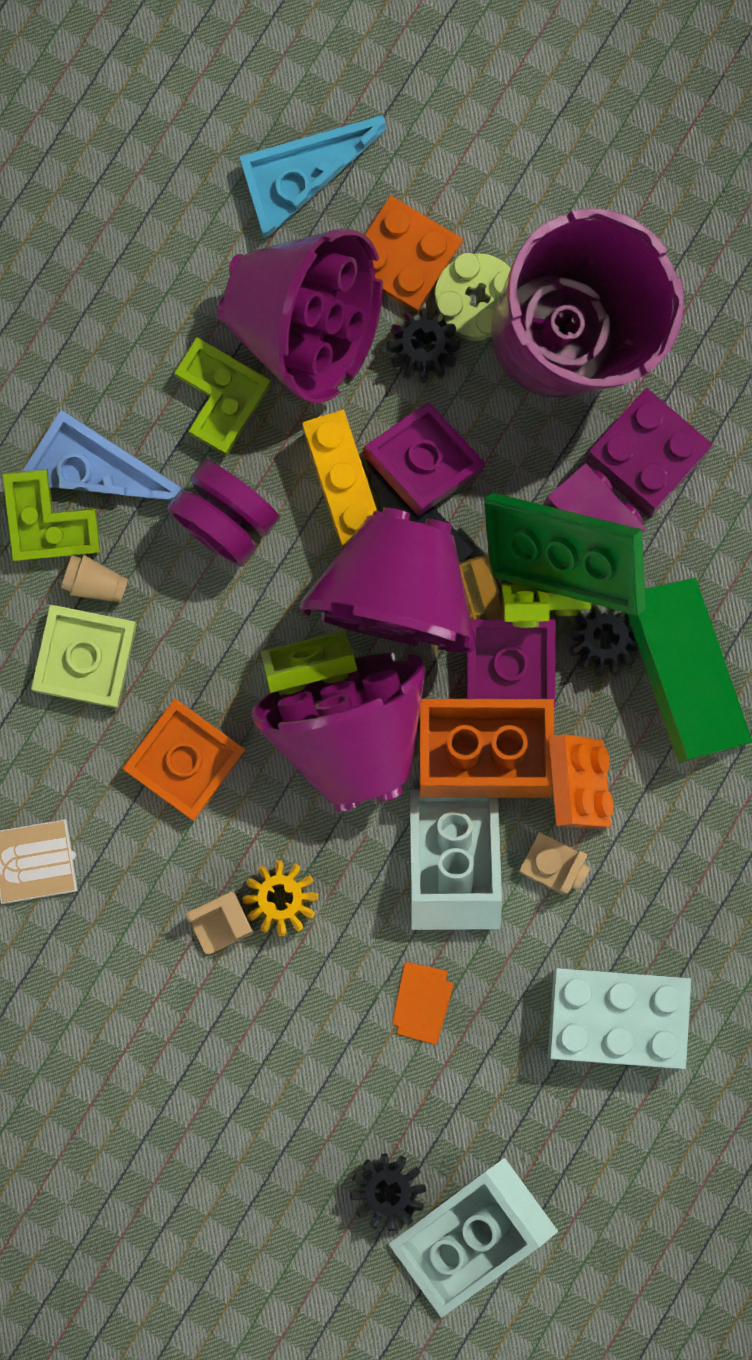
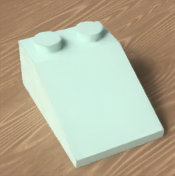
M420 789L410 790L412 930L501 929L502 887L498 798L420 797Z
M504 1158L390 1242L389 1245L442 1318L542 1246L558 1230Z

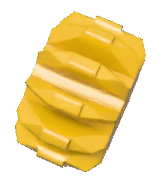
M279 860L275 862V876L271 877L268 869L262 865L258 868V871L265 881L260 884L251 878L247 880V886L258 891V895L244 896L243 903L247 905L259 904L260 906L251 911L247 917L252 922L265 914L266 918L260 928L263 933H268L273 922L277 921L278 935L285 937L287 932L286 921L291 920L294 929L300 932L303 930V925L296 916L301 913L307 918H314L315 912L303 906V902H316L319 900L318 893L314 892L302 893V890L311 886L314 880L311 876H307L298 883L295 881L300 874V865L294 864L288 876H285L283 861ZM278 887H284L286 894L293 895V902L291 904L286 902L285 904L288 908L281 911L277 909L275 903L268 901L270 893L276 895L274 889Z

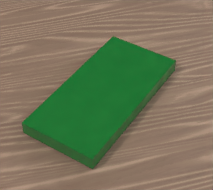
M491 493L484 498L489 568L492 577L637 616L646 609L642 529L496 493Z
M696 577L646 588V609L638 616L629 613L627 615L678 763L752 743L748 726Z

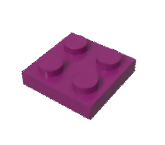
M427 402L366 444L362 452L364 457L418 517L480 474L486 465L430 402Z
M471 619L475 646L473 652L467 653V699H554L555 707V619H549L548 622H539V626L533 628L515 627L513 622H505L504 619Z

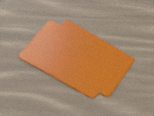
M405 962L392 1022L393 1025L399 1026L397 1034L437 1045L454 986L452 982L446 981L448 971Z

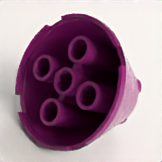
M340 228L251 251L246 255L237 254L229 265L230 277L226 285L224 297L220 300L217 307L218 319L225 322L228 329L295 396L312 403L329 401L340 394V391L336 388L346 377L354 379L368 355L377 330L382 304L383 280L375 278L373 260H379L376 248L365 234L348 228Z
M384 508L383 512L373 511V515L366 517L301 600L299 611L302 614L310 616L311 610H317L322 612L321 622L413 646H418L420 641L437 645L438 650L471 653L474 650L475 639L454 536L450 534L452 525L434 519H426L425 523L409 521L410 513L394 508Z
M394 652L354 658L357 671L348 673L349 676L342 681L324 683L323 680L308 683L305 684L306 687L303 690L292 694L280 695L279 691L269 692L252 709L251 714L254 724L328 802L333 803L336 812L349 811L356 808L361 801L375 797L378 801L392 800L403 793L401 785L411 775L425 679V667L419 656L408 654L409 661H396Z

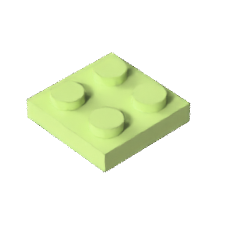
M50 605L31 690L46 695L119 709L137 623L135 621Z

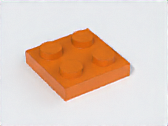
M390 195L365 234L375 246L379 256V260H373L375 278L383 280L382 293L416 314L419 313L434 290L443 270L452 262L463 244L461 237Z
M174 698L122 769L195 822L246 753V749Z
M566 734L549 736L556 826L589 829L611 827L610 816L613 814L614 803L612 795L608 791L607 772L610 767V757L607 749L604 747V740Z

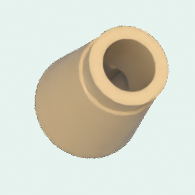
M84 554L82 558L71 555L61 588L71 591L69 596L120 603L128 578L120 576V574Z

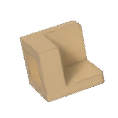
M234 891L185 914L204 952L208 955L254 934Z

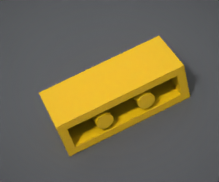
M344 409L302 422L305 440L341 549L366 517L373 515V511H377Z

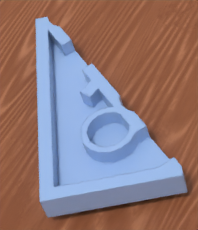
M62 410L58 413L23 471L48 469L50 488L162 500H173L179 491H187Z

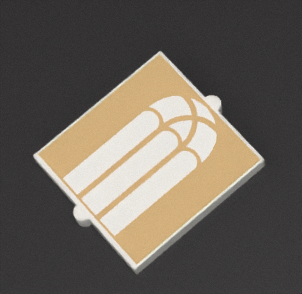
M66 819L0 830L1 904L78 891L73 862L77 854L71 849Z

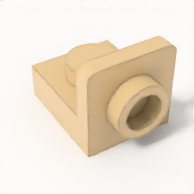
M539 832L519 873L566 896L571 888L577 891L580 890L591 867L583 864L588 854L582 851L578 852Z

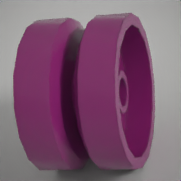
M203 460L190 477L193 487L202 497L192 492L179 491L166 509L189 534L208 549L235 565L244 567L256 551L253 539L245 530L254 535L267 536L280 520V516L268 502L233 474L209 460Z

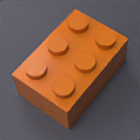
M421 699L420 797L552 798L553 782L549 736H554V699Z

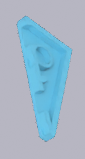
M383 115L240 156V163L263 238L272 235L386 131Z

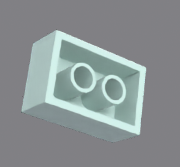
M556 968L553 970L548 1059L686 1069L691 978Z

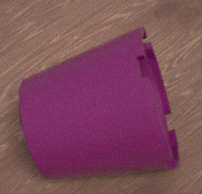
M605 209L573 210L541 225L528 237L518 251L492 317V344L497 359L505 372L518 385L532 393L559 398L621 386L637 380L654 369L674 345L681 328L684 313V292L681 277H677L673 265L666 254L668 250L653 232L638 221L624 214ZM556 322L561 324L560 331L559 327L555 325Z

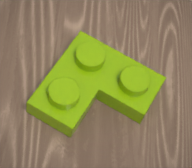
M196 337L174 373L176 378L209 397L191 426L189 434L227 457L270 388L271 380Z
M48 469L7 472L3 474L13 561L100 553L101 547L96 508L53 512Z
M501 582V602L504 621L513 622L515 627L533 628L539 626V622H548L549 610H554V613L560 616H575L581 613V610H591V603L512 582Z

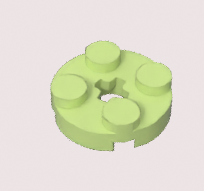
M464 253L458 256L454 262L450 263L443 270L436 284L435 302L437 311L444 314V325L455 324V335L466 340L480 341L491 337L494 310L511 268L502 260L488 254ZM478 287L484 288L485 295L490 298V301L488 303L480 302L478 307L471 306V297L466 295L468 290H476Z

